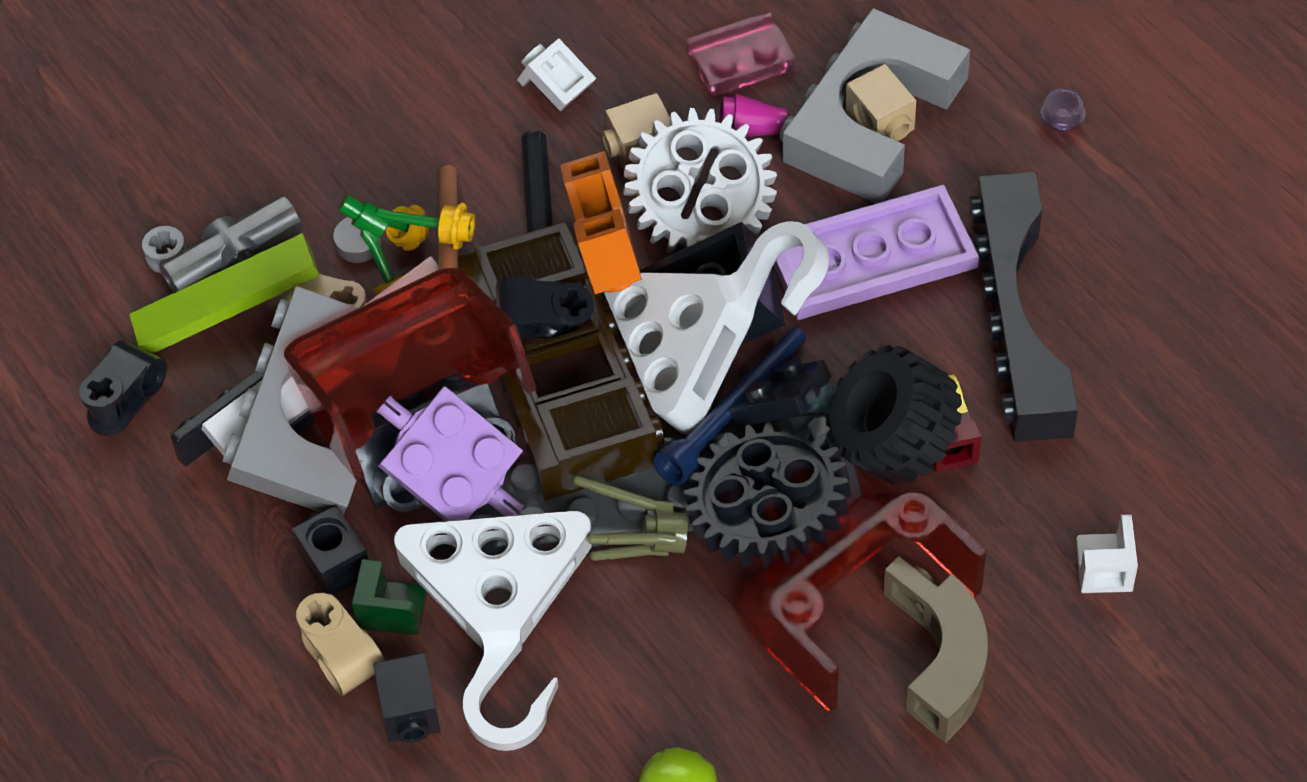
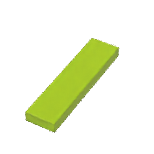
M303 233L130 313L138 347L153 354L320 276L310 245Z

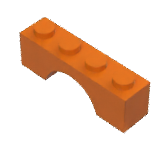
M602 151L561 164L564 184L576 220L573 224L578 246L594 293L598 294L605 291L609 293L620 292L630 287L632 283L642 280L623 205L606 152Z

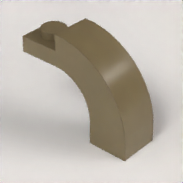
M898 556L885 569L883 595L921 624L931 634L939 651L934 661L908 686L906 712L946 743L967 722L980 699L988 654L986 624L977 602L968 589L953 574L937 587L933 578L923 568L919 566L912 567Z

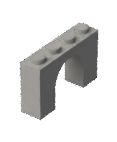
M873 8L863 23L857 22L853 26L843 51L840 54H833L825 70V76L818 85L812 84L805 94L802 108L795 117L789 116L784 122L779 137L780 141L783 142V162L875 204L884 202L903 174L905 144L856 123L845 113L843 107L846 104L847 83L886 64L911 95L947 110L968 79L970 49Z
M296 286L291 301L281 299L271 325V327L280 329L275 346L267 343L264 344L255 371L264 374L258 391L248 388L239 414L240 417L246 418L248 421L242 436L232 433L222 462L231 464L227 477L228 481L318 512H324L337 505L344 515L363 461L316 445L298 435L289 425L283 414L281 389L296 373L314 366L337 367L377 382L390 378L397 364L409 326Z

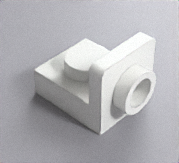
M558 38L547 49L542 44H539L521 61L526 68L517 81L522 86L532 81L561 112L595 81L596 77Z

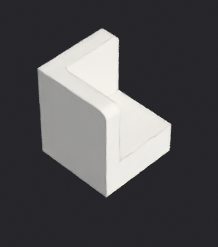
M1120 515L1117 534L1078 535L1076 539V552L1081 593L1132 592L1138 568L1132 515Z

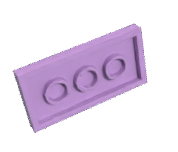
M937 186L804 224L826 245L829 254V265L823 281L808 296L795 316L797 320H801L978 268L979 256L945 186ZM795 246L785 250L774 263V268L785 292L793 273L802 262L804 256L803 246Z

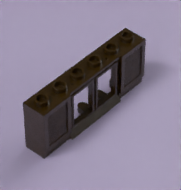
M566 222L474 249L475 252L459 256L458 270L464 295H469L474 319L476 322L480 321L488 355L495 358L500 386L503 392L507 391L509 394L516 427H522L530 463H536L544 500L547 501L586 489L573 483L572 478L576 475L606 483L655 468L653 459L658 453L657 445L664 444V435L660 422L656 415H648L646 408L649 407V403L640 379L633 380L629 373L633 372V364L625 343L617 345L615 337H618V330L611 309L602 310L600 303H603V294L594 293L578 242L574 243ZM526 277L538 281L574 282L581 284L588 289L594 301V311L589 318L591 327L518 348L514 337L505 338L497 332L496 283L507 278ZM594 345H600L612 376L538 398L526 369L527 365Z

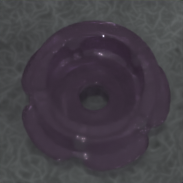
M1066 88L1050 92L1043 102L1044 107L1040 109V118L1043 123L1050 125L1056 131H1070L1073 129V126H1080L1086 117V111L1082 109L1083 101L1081 96L1077 92Z

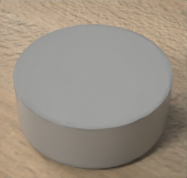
M347 217L337 224L333 233L338 255L352 263H362L372 259L373 256L369 247L360 236L361 230L351 225L352 219ZM380 236L377 241L380 247H382V238Z

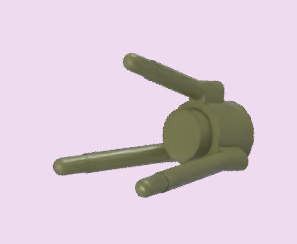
M580 475L572 478L573 483L577 486L654 512V516H644L642 533L589 534L587 536L589 544H642L592 551L590 553L591 560H613L647 555L668 556L669 553L685 552L688 532L687 514L673 512V502L653 500Z

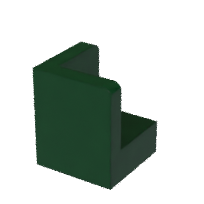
M362 559L352 601L357 625L365 630L418 636L427 598L426 590L421 585L387 582L382 561Z

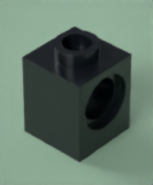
M337 505L324 512L311 514L300 525L292 529L298 553L324 593L334 596L357 583L362 559L369 560L367 550ZM330 545L338 546L330 551H322L323 548Z
M425 653L374 663L382 715L389 743L395 741L417 742L425 739L429 734L441 732Z

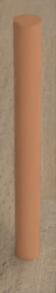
M444 165L439 169V218L444 205L457 206V170L451 165ZM439 242V286L444 290H453L458 285V250H454L451 244Z

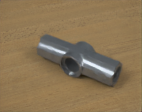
M278 196L238 220L231 216L216 219L204 230L201 241L159 264L161 274L165 278L170 290L175 293L288 240L303 231L302 223L290 201L285 196Z

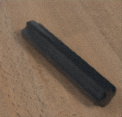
M527 131L521 137L527 233L553 226L546 135L542 131L534 133Z

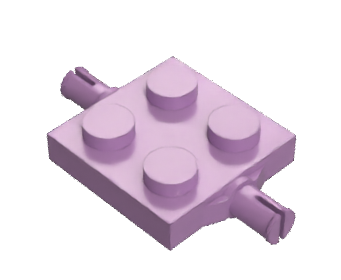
M444 386L427 407L416 412L414 415L395 401L391 395L378 409V414L380 413L400 430L393 449L378 467L445 522L468 520L476 509L487 503L505 517L517 516V513L522 510L524 505L502 489L501 485L504 482L507 470L523 450L447 387Z

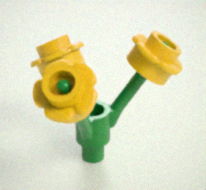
M348 194L343 198L338 207L339 212L352 219L351 225L361 230L360 236L369 247L382 275L384 283L373 288L376 296L407 274L405 273L395 278L377 241L385 229L389 240L398 247L403 246V249L406 251L419 247L420 243L427 238L429 227L438 228L439 242L453 245L454 250H459L463 241L471 242L475 230L474 213H468L466 204L462 202L457 206L444 205L440 218L425 216L424 209L418 205H410V207L399 206L391 211L377 207L367 200L361 203Z

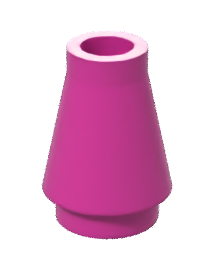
M734 93L733 97H722L718 123H722L725 117L730 114L733 116L731 128L735 131L745 124L749 125L746 137L780 135L782 126L787 119V108L776 107Z

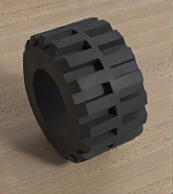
M890 345L880 346L877 352L872 349L863 354L860 362L855 360L848 367L849 372L845 377H840L836 384L838 386L836 393L830 397L828 405L831 407V411L826 415V425L830 427L827 433L829 443L839 449L840 456L846 461L882 481L885 480L890 484H899L901 480L905 483L913 482L916 480L918 473L925 476L932 471V464L943 460L947 455L945 453L949 443L953 445L957 434L954 433L956 426L961 424L962 414L957 411L962 405L961 395L956 392L958 386L954 379L950 378L946 372L904 347L896 345L893 348Z

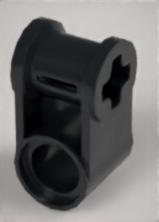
M514 277L501 280L495 286L497 332L505 338L550 339L574 332L591 317L594 311L592 295L588 289L578 283L538 281L532 278Z
M123 340L114 343L104 359L82 381L79 387L81 402L89 409L87 421L91 430L99 435L110 436L118 434L127 428L139 410L163 385L167 374L165 359Z

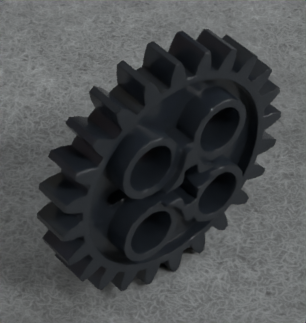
M771 421L766 422L763 433L756 434L751 425H747L745 437L738 439L730 432L727 433L729 445L723 448L712 443L710 449L713 458L698 457L697 461L700 472L690 473L688 476L691 488L684 490V496L688 505L685 509L696 538L698 540H705L707 550L710 553L720 549L725 562L730 561L739 553L743 567H748L754 557H761L764 568H769L772 557L780 555L786 565L790 564L791 551L796 549L804 556H809L808 543L813 540L822 545L827 543L824 529L839 531L841 527L838 515L848 514L849 509L846 498L852 497L847 466L841 460L839 449L837 447L829 448L825 435L813 439L811 427L808 426L795 435L792 422H787L780 432H774Z

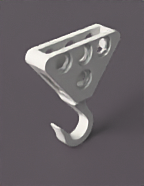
M794 221L772 226L760 235L738 271L731 275L641 273L642 280L632 283L627 289L615 293L604 292L653 411L681 434L689 435L704 420L751 325L757 300L778 256L791 247H804L802 262L793 273L781 302L793 315L797 314L808 296L823 281L829 265L828 250L824 242L808 226Z
M567 511L410 524L401 527L395 535L394 543L400 564L484 651L482 661L465 690L463 711L466 724L472 735L489 748L502 751L522 748L534 741L546 724L547 711L559 687L557 678H553L531 705L526 719L517 726L498 728L489 724L481 715L480 707L487 692L514 658L522 651V644L591 549L592 544L587 542V536L591 534V523L589 518L582 512ZM540 525H551V526L538 527V526H540ZM490 529H499L496 531H487ZM446 533V534H448V535H436V534ZM542 536H552L559 541V544L550 551H540L533 547L534 541ZM492 540H500L508 545L503 553L495 556L487 555L481 551L482 547ZM441 544H448L456 548V552L445 560H437L430 556L431 551ZM497 588L505 589L512 594L507 602L500 605L490 604L484 599L488 592Z

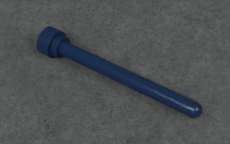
M800 328L791 329L685 439L666 443L653 459L656 471L664 480L673 485H683L688 480L689 474L697 471L699 453L732 419L729 409L746 398L743 392L747 388L758 382L770 380L773 377L775 368L787 362L805 343V332Z

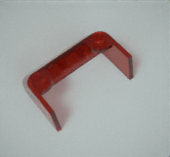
M445 268L428 274L296 338L284 350V357L290 373L326 443L355 480L365 476L355 450L365 445L367 440L373 435L375 426L370 414L378 411L390 395L395 401H398L455 372L463 380L479 385L492 383L500 375L508 372L528 394L537 390L516 324L463 270L458 268Z
M870 492L860 496L848 505V514L838 515L841 527L839 531L824 529L827 539L825 545L813 540L808 543L810 555L807 557L797 549L791 551L790 564L786 565L779 558L769 568H766L745 584L738 593L737 617L742 626L829 713L837 707L839 667L806 635L820 623L824 612L822 595L897 537L906 542L917 543L950 575L953 574L962 582L974 598L982 592L987 550L926 495L907 492Z

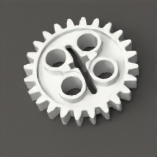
M690 108L687 121L682 122L675 111L671 112L668 128L659 120L654 121L652 127L654 137L642 132L638 141L641 148L632 147L628 158L634 164L625 166L623 176L632 181L624 185L623 195L636 198L629 202L627 211L630 214L642 212L637 223V229L641 230L652 226L654 230L650 242L654 244L662 237L669 239L667 252L670 254L678 244L684 245L685 249L739 222H743L755 235H758L762 228V224L758 219L768 220L772 209L765 203L774 202L777 191L767 186L775 182L777 173L763 169L770 165L772 155H757L763 141L762 138H756L748 142L745 138L749 125L745 124L735 131L731 128L733 116L730 114L725 117L722 123L715 122L714 109L708 111L705 120H699L695 109ZM683 147L691 148L696 151L699 158L693 161L683 160L679 157L676 150ZM717 149L719 154L710 169L707 182L699 193L693 211L688 219H683L681 213L689 200L693 184L697 182L710 150ZM725 166L734 167L739 170L742 177L737 180L727 179L722 176L719 169ZM664 187L673 188L679 193L681 198L676 201H666L659 196L657 190ZM707 206L716 207L722 212L724 218L716 221L709 220L703 216L701 209Z

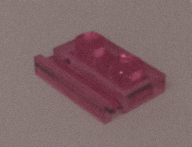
M770 12L686 39L687 52L689 55H692L694 65L711 97L795 70V56L779 27L773 23Z

